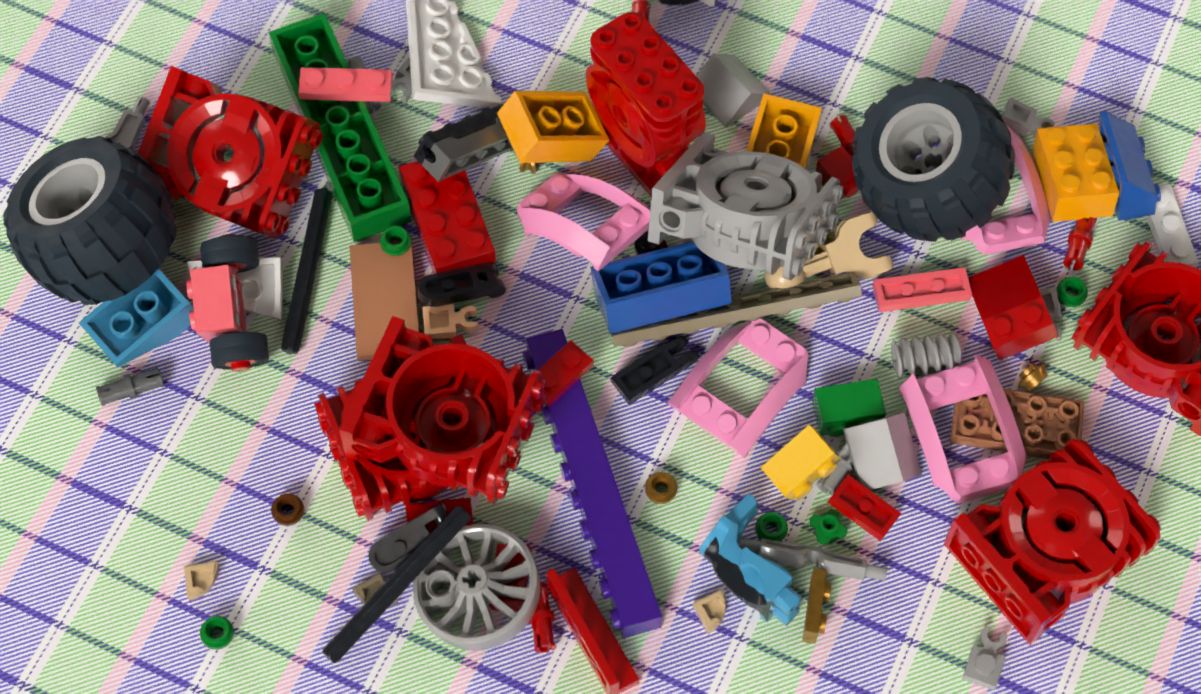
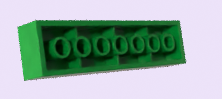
M325 13L268 32L273 54L299 115L310 118L320 124L323 138L319 147L314 150L353 241L357 242L382 233L391 226H401L412 222L409 202L364 101L299 99L298 90L301 67L349 69Z

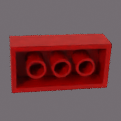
M418 161L399 166L401 186L409 202L410 211L432 273L435 274L488 262L496 264L495 249L466 172L462 171L438 182L422 166V163Z

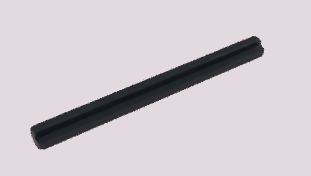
M324 187L314 191L283 334L281 350L289 355L297 354L300 351L331 205L332 192Z
M459 505L455 506L322 650L323 654L331 662L337 663L469 522L471 517L468 512Z

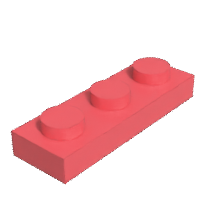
M301 67L298 90L299 99L391 102L392 70Z
M965 267L874 279L872 285L879 312L968 301L972 297Z

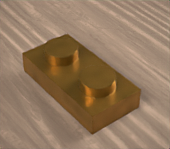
M813 568L802 642L815 644L818 633H825L827 614L821 613L822 603L829 602L831 583L825 582L827 570Z

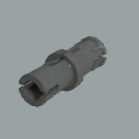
M156 367L130 376V374L123 375L124 379L96 386V391L101 405L105 406V404L130 397V399L137 398V394L158 387H164L160 371Z

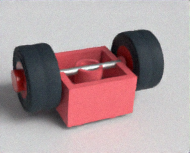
M226 234L202 242L200 246L202 268L190 270L191 280L186 282L188 297L193 299L194 311L189 313L192 330H196V333L210 344L211 364L214 368L232 369V371L239 372L267 363L269 361V351L266 334L246 332L241 277L237 274L253 270L259 266L257 240L250 236Z

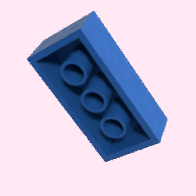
M694 241L611 261L600 271L595 270L594 266L590 267L594 295L610 334L732 303L730 277L725 264L704 254L695 245Z

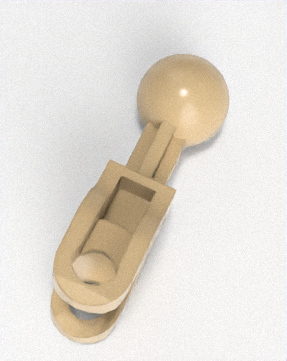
M866 212L841 221L836 226L830 241L822 246L820 245L822 252L815 254L811 261L807 260L799 276L795 275L792 280L783 278L784 266L780 267L775 274H769L765 271V281L768 288L781 289L793 287L804 282L805 278L829 270L830 274L855 272L859 279H869L891 270L894 267V263L890 256L869 258L860 250L859 240L862 233L878 223L876 214Z

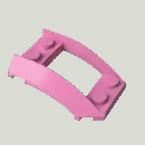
M1009 126L1007 127L1011 133V145L1014 148L1015 163L1023 179L1033 214L988 222L982 228H979L977 225L966 231V236L961 239H968L973 242L975 249L984 255L1043 244L1051 221L1043 187L1033 160L1021 136Z
M556 173L519 202L517 214L520 222H522L525 235L529 237L532 234H536L550 239L579 258L581 256L585 257L594 264L595 270L600 271L649 230L651 208L628 192L599 179L584 175ZM584 192L599 195L622 208L592 233L574 221L558 214Z
M763 319L746 321L728 329L713 344L667 403L745 458L756 440L762 436L782 408L807 383L809 353L804 347ZM737 343L784 374L748 419L700 387Z
M975 354V361L918 379H916L913 373L899 387V392L906 403L908 414L922 447L932 478V484L934 487L938 486L945 491L947 496L959 504L1008 489L1023 474L1025 460L1027 459L1026 452L1011 407L990 360ZM987 394L1008 452L949 470L930 410Z

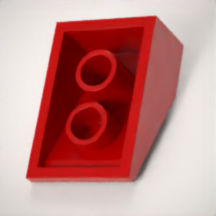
M1024 255L968 277L973 299L999 361L1059 337Z

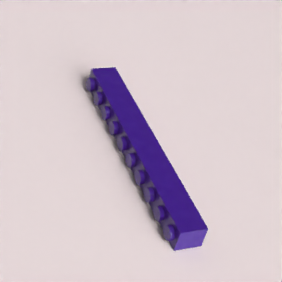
M563 329L526 339L527 351L522 352L527 370L540 369L567 344ZM579 379L550 407L544 404L545 406H543L541 413L545 425L551 424L554 432V434L550 435L552 447L555 454L561 453L563 462L560 463V470L564 482L570 481L573 491L569 492L573 509L574 511L580 510L583 520L579 521L580 530L584 540L590 539L593 548L589 550L590 560L594 570L600 569L603 578L599 580L600 590L604 600L610 599L613 610H609L614 630L620 629L622 637L625 639L661 628L662 614L581 380Z

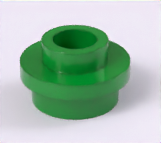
M400 226L388 227L380 237L381 249L390 256L405 254L411 247L410 234ZM395 240H398V241L401 242L400 244H397V245H392V244H391V242H393V241H395Z
M1074 276L1061 280L1056 288L1059 301L1068 307L1082 305L1088 295L1084 281ZM1066 291H1073L1076 296H1072Z
M768 512L761 515L756 521L755 532L760 540L765 538L782 542L787 536L788 524L780 514ZM767 526H774L777 532L771 534L765 528Z
M214 616L207 619L200 629V638L203 644L214 650L225 648L234 637L232 623L222 616ZM220 629L223 631V635L220 638L212 637V633L215 630Z

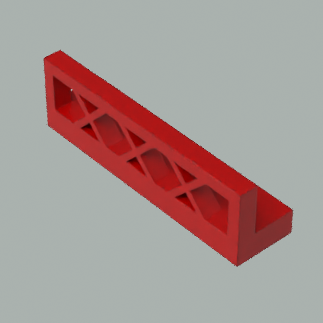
M574 567L559 576L555 569L546 572L548 591L606 694H620L639 684L636 672L576 568Z

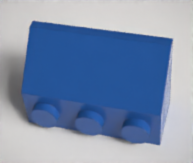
M1107 111L1100 112L1098 128L1119 190L1115 207L1118 221L1155 215L1156 203L1161 201L1159 185L1157 183L1153 184L1152 181L1153 168L1151 161L1145 160L1144 157L1145 143L1143 137H1138L1133 124Z

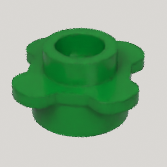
M829 509L826 514L820 516L813 515L810 518L809 524L814 528L818 543L826 545L836 541L838 538L843 539L846 537L848 530L842 525L838 510ZM829 524L832 528L827 529L825 526Z

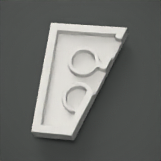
M280 257L259 258V266L257 268L237 273L241 277L244 310L283 321V260ZM187 261V280H191L190 270L202 268L201 261Z

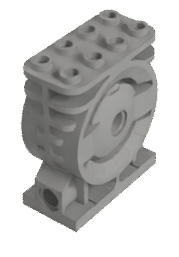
M704 132L652 188L648 241L659 245L668 234L682 239L692 238L695 245L704 254L723 264L743 269L765 270L769 274H775L780 267L784 266L783 278L792 280L795 275L799 276L805 262L812 260L818 245L822 246L829 230L834 231L837 226L839 213L836 212V206L843 194V186H840V180L831 177L821 189V173L813 172L810 174L799 164L773 154L750 151L728 153L715 149V135Z

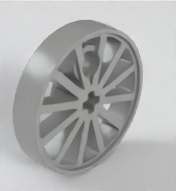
M489 524L464 526L416 577L413 583L414 603L424 624L442 641L464 650L491 649L508 642L518 635L533 617L541 592L539 570L527 545L509 530ZM484 539L480 557L474 563L468 542ZM500 541L508 544L498 557L490 563L494 542ZM459 545L465 560L464 568L457 566L445 556ZM518 552L525 558L523 564L501 572ZM438 563H441L444 567H446L449 571L456 575V577H453V575L450 572L445 570H438L435 572H433V570ZM530 575V584L527 588L504 585ZM450 585L447 593L437 595L438 589ZM428 593L432 599L427 600L426 594ZM496 596L524 599L525 601L519 612L516 613ZM488 602L510 619L506 625L498 630L495 628ZM454 605L439 622L434 623L430 613ZM480 608L487 628V634L472 637ZM466 611L461 634L449 633L448 630Z

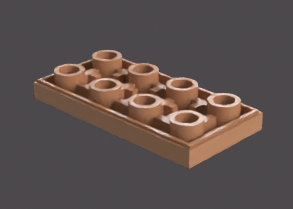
M400 241L391 242L392 245L401 243ZM412 242L410 249L401 256L387 255L381 249L380 243L349 245L358 361L372 360L392 316L405 320L406 328L419 332Z
M1003 389L1015 418L1026 455L1049 459L1051 454L1057 449H1064L1066 443L1071 439L1076 438L1081 441L1085 401ZM987 394L954 403L949 443L1008 452Z

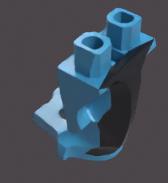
M748 493L728 514L723 515L719 519L716 526L700 546L699 553L713 564V570L720 581L737 598L757 610L762 620L768 622L775 616L787 626L799 613L800 608L798 605L802 600V597L791 588L793 577L786 568L781 567L776 562L765 560L745 547L742 550L738 546L745 528L758 514L757 502Z

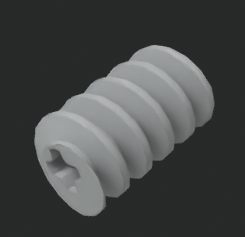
M956 333L950 334L948 340L943 334L937 335L935 341L931 336H925L923 343L919 337H913L910 344L906 338H901L898 345L892 339V363L898 379L903 377L904 369H908L911 376L913 373L914 375L916 374L917 368H920L923 376H927L929 367H933L935 373L941 372L943 365H945L947 370L954 368V364L960 366L961 349Z

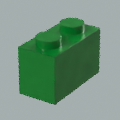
M878 379L814 389L812 405L821 436L840 437L845 435L843 429L885 418L886 416Z

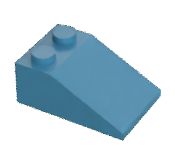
M158 268L139 287L113 301L109 300L101 303L83 318L79 324L117 367H120L178 337L191 326L189 313L194 311V308Z

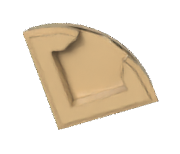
M217 561L184 566L189 601L202 597L213 587L219 572Z
M723 589L693 602V608L707 634L716 630L724 618L726 596Z

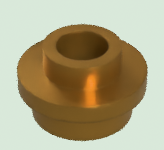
M1032 363L1019 374L1023 379L1018 383L1020 387L1025 386L1030 391L1048 376L1044 370L1046 368L1045 365L1042 363L1037 367Z
M654 473L645 483V493L654 503H669L677 494V482L668 473ZM657 486H664L667 491L658 493L655 488Z

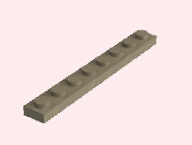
M849 272L801 282L789 288H771L732 296L731 304L612 333L611 336L614 347H629L640 341L650 339L663 340L669 335L679 333L692 334L699 331V329L708 327L722 328L733 322L743 320L755 321L762 316L772 314L785 315L792 310L801 308L814 309L835 301L848 302L855 297L862 296L861 284L855 272Z

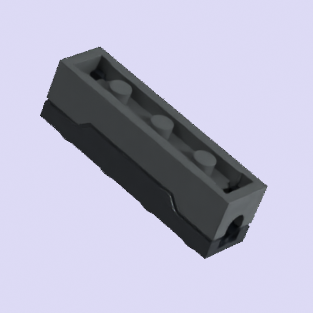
M503 104L491 109L487 107L473 116L467 115L456 123H447L441 129L434 132L432 130L426 132L418 142L420 146L414 157L439 182L513 150L497 114Z

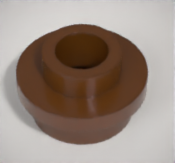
M293 494L280 495L275 499L271 507L273 519L283 526H291L298 523L304 515L302 500ZM287 507L294 509L293 513L289 515L282 513Z

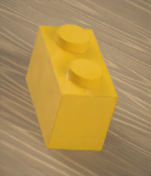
M808 425L760 468L786 498L793 501L795 498L799 500L805 497L813 488L811 484L820 476L825 478L837 468L836 462L841 458L821 434L811 425Z

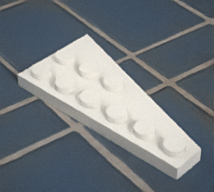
M406 0L412 100L478 108L489 107L490 109L501 105L503 102L499 94H495L491 86L493 81L489 73H485L480 63L481 56L465 23L461 22L457 15L458 8L455 2L451 0Z

